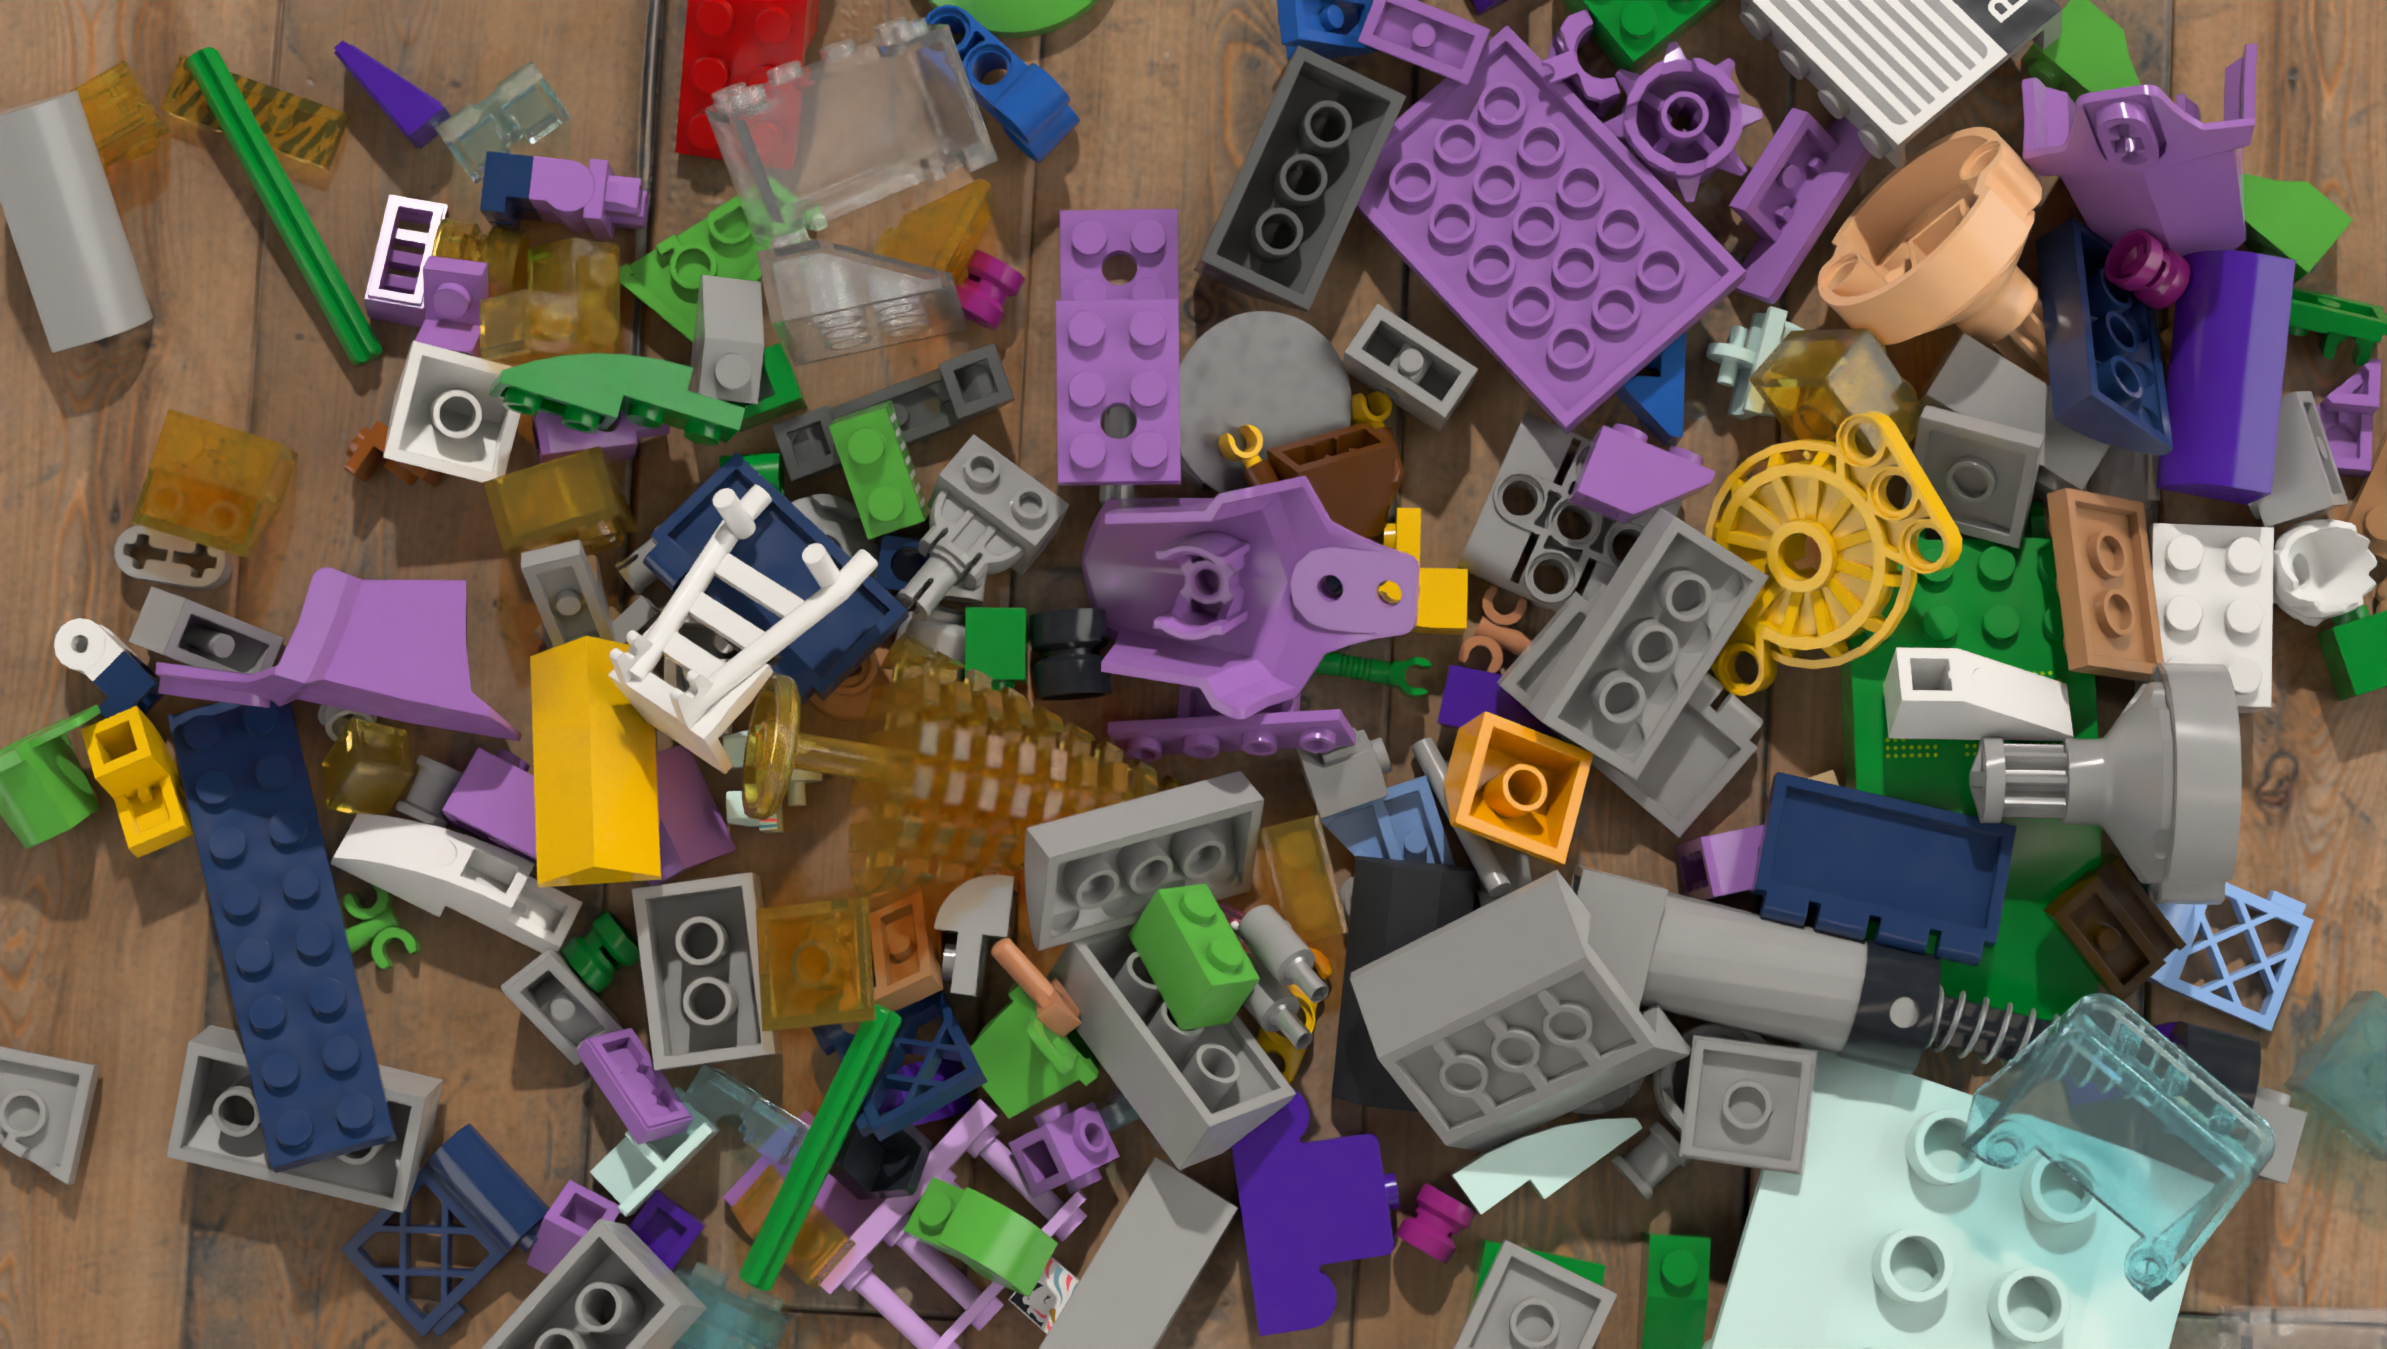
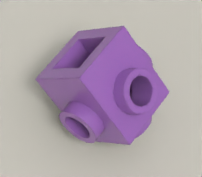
M1067 1102L1061 1103L1034 1117L1038 1126L1037 1129L1009 1142L1010 1148L1034 1198L1064 1183L1069 1193H1074L1102 1179L1098 1167L1120 1157L1094 1102L1071 1112Z

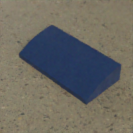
M2070 217L2035 241L2053 417L2066 427L2099 442L2125 450L2164 456L2173 450L2156 309L2149 308L2134 296L2133 291L2122 290L2109 281L2105 274V263L2113 245L2075 218Z

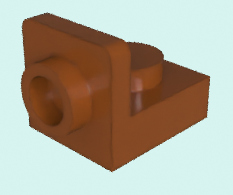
M377 420L372 429L365 427L355 436L347 449L346 455L350 460L345 465L344 469L364 482L369 479L383 459L388 426ZM387 459L383 464L385 469L410 486H413L417 479L420 478L435 487L444 474Z

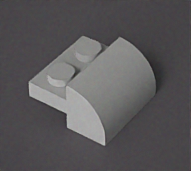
M985 875L971 879L957 887L942 904L935 920L934 929L941 933L958 935L957 944L946 943L943 956L941 977L942 980L952 982L950 993L982 998L989 939L1001 940L1009 938L1013 942L1020 882L1014 876Z

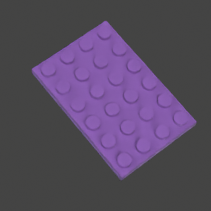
M1506 25L1485 43L1468 86L1445 78L1394 122L1355 210L1557 425L1568 434L1745 281L1747 271L1562 81L1549 85V80L1554 76L1553 71L1548 66H1542V60Z

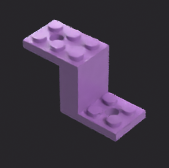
M1178 209L1061 210V300H1056L1058 485L1181 484ZM1116 255H1124L1132 259L1137 267L1135 277L1125 285H1114L1108 282L1103 276L1102 270L1109 258ZM1113 407H1125L1132 411L1136 417V428L1126 438H1111L1101 428L1102 417Z

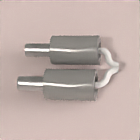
M1260 905L1249 911L1242 918L1240 924L1237 921H1233L1230 924L1241 946L1243 941L1251 950V952L1245 953L1250 958L1254 969L1260 977V980L1242 1005L1265 1031L1276 1032L1281 1030L1296 1049H1303L1311 1043L1313 1035L1296 1016L1300 1003L1286 985L1296 983L1314 1003L1322 1001L1327 996L1329 989L1312 970L1315 963L1313 951L1292 929L1291 924L1284 920L1272 906Z

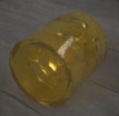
M444 218L438 226L431 256L488 263L489 303L516 307L522 299L528 276L530 236L527 231L494 226L488 233H483L478 223Z

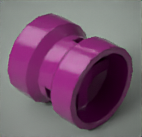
M2139 229L2130 231L2120 237L2112 246L2105 263V274L2110 282L2122 290L2133 291L2134 296L2140 302L2156 310L2167 308L2176 302L2184 293L2191 275L2190 263L2174 250L2163 249L2158 239Z
M974 250L966 264L967 278L964 279L962 284L953 286L945 302L967 319L984 328L997 331L1005 317L1003 307L1006 299L1017 296L1025 282V278L999 259L985 252Z
M1424 1182L1416 1197L1418 1204L1415 1211L1418 1213L1416 1219L1414 1217L1405 1218L1395 1235L1448 1265L1456 1250L1455 1243L1450 1238L1453 1234L1458 1235L1460 1230L1468 1228L1477 1212Z

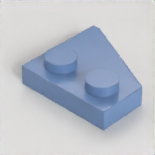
M1426 775L1388 787V796L1322 819L1316 810L1319 820L1355 857L1365 856L1455 865Z

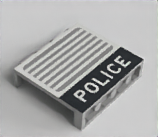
M1740 0L1742 13L1739 15L1741 22L1754 38L1759 41L1767 38L1780 51L1778 52L1779 59L1792 76L1798 80L1806 77L1819 90L1818 97L1830 114L1837 119H1842L1845 116L1859 130L1857 134L1861 143L1874 157L1881 159L1885 156L1898 170L1906 165L1905 144L2030 40H2033L2044 50L2061 36L2062 8L2054 0Z

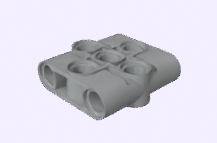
M1525 412L1456 568L1468 569L1469 574L1524 597L1537 608L1551 609L1558 612L1573 595L1585 566L1591 567L1592 570L1581 593L1584 599L1600 582H1603L1606 586L1608 585L1622 563L1613 553V539L1618 536L1627 535L1637 540L1654 512L1622 524L1569 502L1568 500L1580 473L1582 462L1586 458L1592 441L1571 431L1566 434L1559 426ZM1570 444H1573L1578 448L1560 486L1553 482ZM1518 487L1525 489L1533 498V511L1523 516L1513 515L1503 505V493L1510 488ZM1683 500L1666 506L1663 509L1677 516ZM1569 511L1582 515L1588 523L1587 536L1579 540H1571L1563 536L1558 529V516ZM1530 540L1535 545L1518 583L1513 582L1510 579L1527 541ZM1543 565L1556 567L1564 576V589L1557 594L1543 593L1534 583V570Z

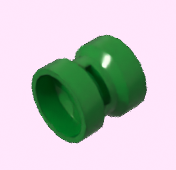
M608 909L593 920L592 930L584 937L574 936L560 948L572 967L597 993L602 992L613 982L614 973L622 966H633L640 960L638 942Z

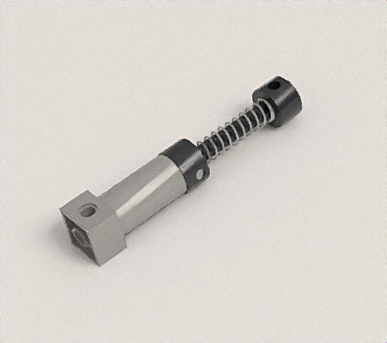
M1575 865L1570 887L1591 914L1588 943L1638 1010L1640 1005L1652 1007L1658 1004L1663 1011L1833 1052L1840 1058L1904 1074L1914 1072L1925 1049L1932 1046L1934 1051L1938 1053L1944 1050L1946 1046L1954 1048L1959 1059L1973 1052L1977 1053L1982 1064H1987L1993 1058L2001 1059V1063L2006 1070L2012 1069L2016 1064L2024 1065V1069L2029 1076L2037 1074L2041 1069L2046 1070L2053 1082L2060 1080L2064 1075L2070 1076L2076 1088L2090 1081L2094 1082V1086L2099 1093H2105L2111 1087L2117 1088L2118 1093L2123 1099L2131 1097L2134 1093H2139L2146 1105L2152 1104V1127L2154 1129L2232 1150L2242 1138L2249 1122L2260 1078L2261 1048L2260 1042L2257 1040L2178 1021L2169 1036L2165 1048L2162 1049L2154 1047L2152 1037L2148 1038L2145 1044L2130 1041V1033L2128 1031L2122 1035V1038L2106 1035L2107 1028L2105 1025L2100 1027L2098 1033L2083 1029L2081 1019L2076 1022L2075 1027L2059 1023L2060 1016L2058 1013L2053 1016L2052 1021L2036 1018L2035 1008H2032L2028 1015L2012 1012L2013 1005L2011 1002L2006 1005L2005 1010L1989 1006L1990 999L1988 996L1983 998L1982 1004L1965 1000L1966 993L1964 990L1960 992L1958 998L1944 995L1943 987L1939 984L1941 961L1939 958H1935L1934 954L1924 952L1923 955L1875 944L1874 939L1865 938L1861 941L1817 931L1813 927L1805 925L1800 927L1761 918L1760 914L1671 893L1657 884Z

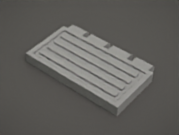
M1603 582L1597 584L1585 599L1575 591L1497 681L1499 686L1526 709L1606 588ZM1708 672L1695 689L1637 780L1593 754L1591 762L1592 765L1679 838L1758 749L1750 739L1763 724V719L1732 693L1728 694L1715 709L1710 707L1709 705L1722 691L1723 685ZM1549 727L1565 742L1576 747L1582 748L1584 750H1587L1579 744L1575 743L1574 741L1570 740L1569 738L1565 737L1561 733Z

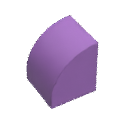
M569 1180L544 1216L536 1237L538 1240L534 1243L526 1264L548 1275L599 1219L617 1222L621 1214L617 1209L619 1205Z

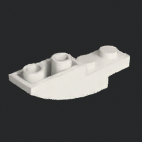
M358 813L330 863L433 915L440 917L445 906L541 953H544L547 949L559 951L583 902L553 887L538 888L537 879L529 876L535 863L505 849L446 828L384 815Z

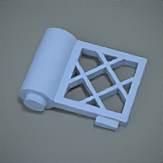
M2139 882V884L2143 887V889H2144V890L2146 891V893H2147V890H2146V887H2145V883H2140V882ZM2226 882L2225 898L2230 899L2239 923L2215 934L2212 933L2204 914L2207 905L2156 904L2187 945L2180 951L2178 949L2172 951L2164 959L2166 964L2146 982L2159 985L2264 1031H2272L2314 921L2303 915L2306 904L2273 890H2270L2267 899H2264ZM2246 907L2258 911L2261 914H2258L2250 918ZM2273 918L2292 926L2284 949L2266 957L2254 926ZM2197 931H2199L2201 940L2193 943ZM2243 932L2255 962L2228 973L2217 942ZM2205 948L2217 979L2199 987L2180 980L2179 977L2188 955ZM2278 963L2273 975L2270 966ZM2259 971L2267 990L2259 1013L2241 1005L2233 985L2234 981ZM2222 988L2225 998L2215 995L2211 991Z

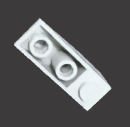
M1896 647L1883 685L1889 738L1980 740L1981 737H2001L2002 740L2062 741L2064 738H2073L2067 684L1958 648Z

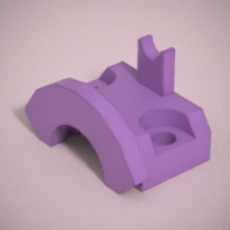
M1585 9L1566 18L1551 41L1548 58L1541 61V65L1548 66L1554 73L1553 78L1548 82L1549 85L1562 81L1599 120L1605 118L1609 107L1615 106L1620 90L1615 78L1601 79L1592 77L1582 69L1578 62L1577 51L1589 42L1593 31V21L1588 9Z

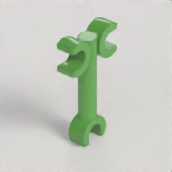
M372 884L378 896L375 905L371 908H363L354 893L349 892L343 896L347 911L354 917L363 919V921L346 931L352 954L373 943L371 951L375 963L382 969L388 970L393 967V963L387 954V946L392 940L401 939L408 952L413 955L421 952L420 942L413 932L400 928V920L391 907L393 894Z

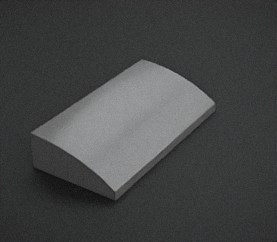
M1658 506L1527 710L1544 724L1637 780L1769 576Z
M1241 771L1027 827L1024 860L1025 890L1029 925L1034 946L1040 951L1135 924L1158 889L1206 883L1216 901L1249 892L1251 890L1264 798Z

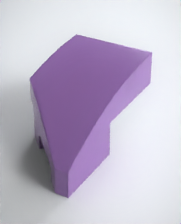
M2372 358L2317 406L2338 473L2341 476L2364 478L2371 472L2373 414L2380 408L2381 359Z

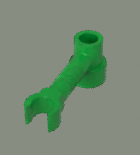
M1329 652L1324 656L1307 683L1315 675L1323 674L1335 677L1338 675L1339 677L1344 676L1345 678L1350 677V679L1355 678L1356 680L1361 679L1362 681L1367 680L1371 683L1383 684L1387 687L1398 689L1405 697L1418 699L1424 697L1428 691L1422 688L1411 687L1406 682L1405 673L1410 668L1428 670L1432 664L1421 657H1412L1405 660V662L1378 659L1370 660L1369 658L1364 659L1363 657L1358 658L1357 656L1352 657V655L1346 656V654L1341 655L1337 652Z

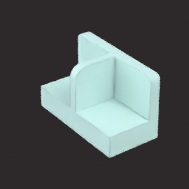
M676 1087L674 1091L693 1117V1121L685 1132L638 1145L628 1130L625 1133L626 1137L590 1171L620 1203L617 1209L625 1217L635 1215L648 1202L656 1190H660L721 1131L680 1087Z

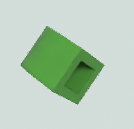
M932 1177L903 1230L915 1240L962 1260L982 1277L1027 1297H1030L1058 1245L1055 1240L1039 1227L1001 1203L971 1188L966 1187L963 1190L935 1177Z

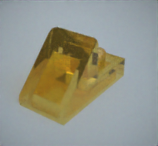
M772 1163L730 1208L746 1233L753 1239H756L786 1177ZM814 1203L785 1264L808 1286L816 1289L854 1247L856 1242Z

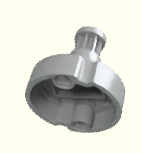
M2155 664L2152 668L2151 682L2141 685L2104 738H2064L2061 745L2003 744L2001 737H1981L1969 772V788L1980 823H2000L2002 817L2060 818V822L2063 825L2101 826L2105 829L2139 882L2145 883L2147 893L2153 903L2221 904L2225 898L2226 881H2232L2240 830L2242 791L2239 715L2235 690L2228 669L2223 664Z

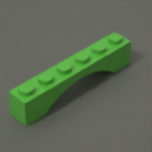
M2070 0L2062 9L2061 36L2044 50L2034 42L2021 58L2029 65L2028 72L2032 78H2038L2045 87L2067 92L2074 103L2079 96L2086 93L2141 85L2129 57L2124 29L2089 0ZM2243 173L2246 241L2243 244L2254 253L2296 260L2294 284L2311 271L2351 224L2353 219L2308 182L2277 181Z

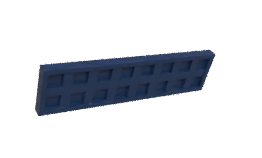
M270 701V708L220 702L169 715L168 721L271 1168L275 1173L397 1140L292 702L283 706H277L275 702Z

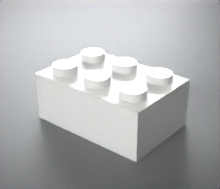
M2153 523L2147 526L2164 663L2223 664L2228 669L2233 682L2238 713L2254 714L2271 708L2274 528ZM2135 680L2134 695L2137 693L2142 684H2149L2151 681L2143 682Z

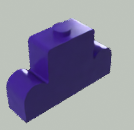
M1294 1090L1296 1095L1288 1104L1231 1146L1259 1336L1312 1329L1324 1324L1332 1316L1336 1307L1337 1293L1331 1279L1324 1271L1319 1270L1321 1265L1390 1254L1394 1249L1389 1210L1400 1209L1395 1173L1383 1174L1377 1137L1370 1133L1301 1142L1300 1136L1305 1133L1309 1124L1310 1111L1306 1100L1296 1090Z

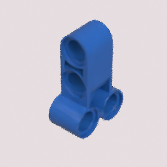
M943 5L936 7L928 13L923 21L921 34L923 42L935 64L946 76L1002 124L1005 134L1023 153L1040 164L1080 122L1077 114L1068 105L1070 102L1068 94L1045 70L1035 63H1031L1028 66L964 9L955 5ZM950 34H965L964 39L957 46L941 48V43ZM995 69L1007 70L1004 78L997 84H982L983 78L990 71Z

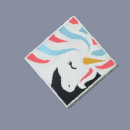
M1051 1256L1030 1297L1014 1292L1008 1300L1048 1334L1080 1280Z

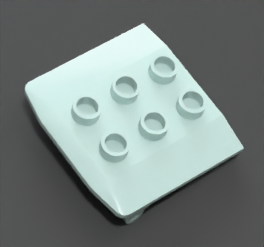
M1798 1044V1048L1818 1050L1804 1173L1799 1175L1761 1169L1712 1338L1704 1343L1702 1349H2169L2213 1183L2132 1150L1915 1075L1837 1057L1836 1053Z

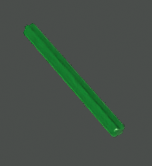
M206 47L198 50L187 58L186 65L342 348L353 365L361 366L371 362L382 353V347L225 62L215 48Z

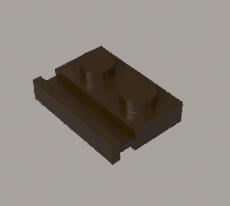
M2108 852L2102 857L2104 860L2102 864L2093 872L2087 870L2044 908L2043 911L2110 997L2122 1003L2166 964L2164 959L2175 949L2180 951L2187 944L2156 904L2150 900L2149 895L2118 856Z

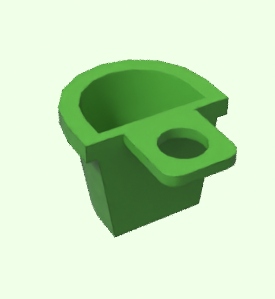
M97 704L64 720L60 719L0 749V817L25 849L70 830L100 808L66 735L71 730L100 714L101 710Z
M1016 982L1011 986L1008 993L1011 1000L969 1043L988 1081L981 1086L1009 1119L1078 1080H1081L1087 1086L1098 1077L1100 1071V1062L1076 1029L1063 1038L1051 1031L1037 1018L1035 1002Z

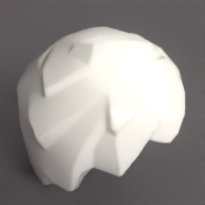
M2312 519L2292 525L2278 537L2273 552V603L2278 604L2284 612L2294 619L2314 627L2325 619L2343 615L2363 604V597L2373 590L2376 582L2369 576L2370 571L2377 566L2375 556L2368 549L2370 540L2358 534L2356 526L2352 523L2335 519Z

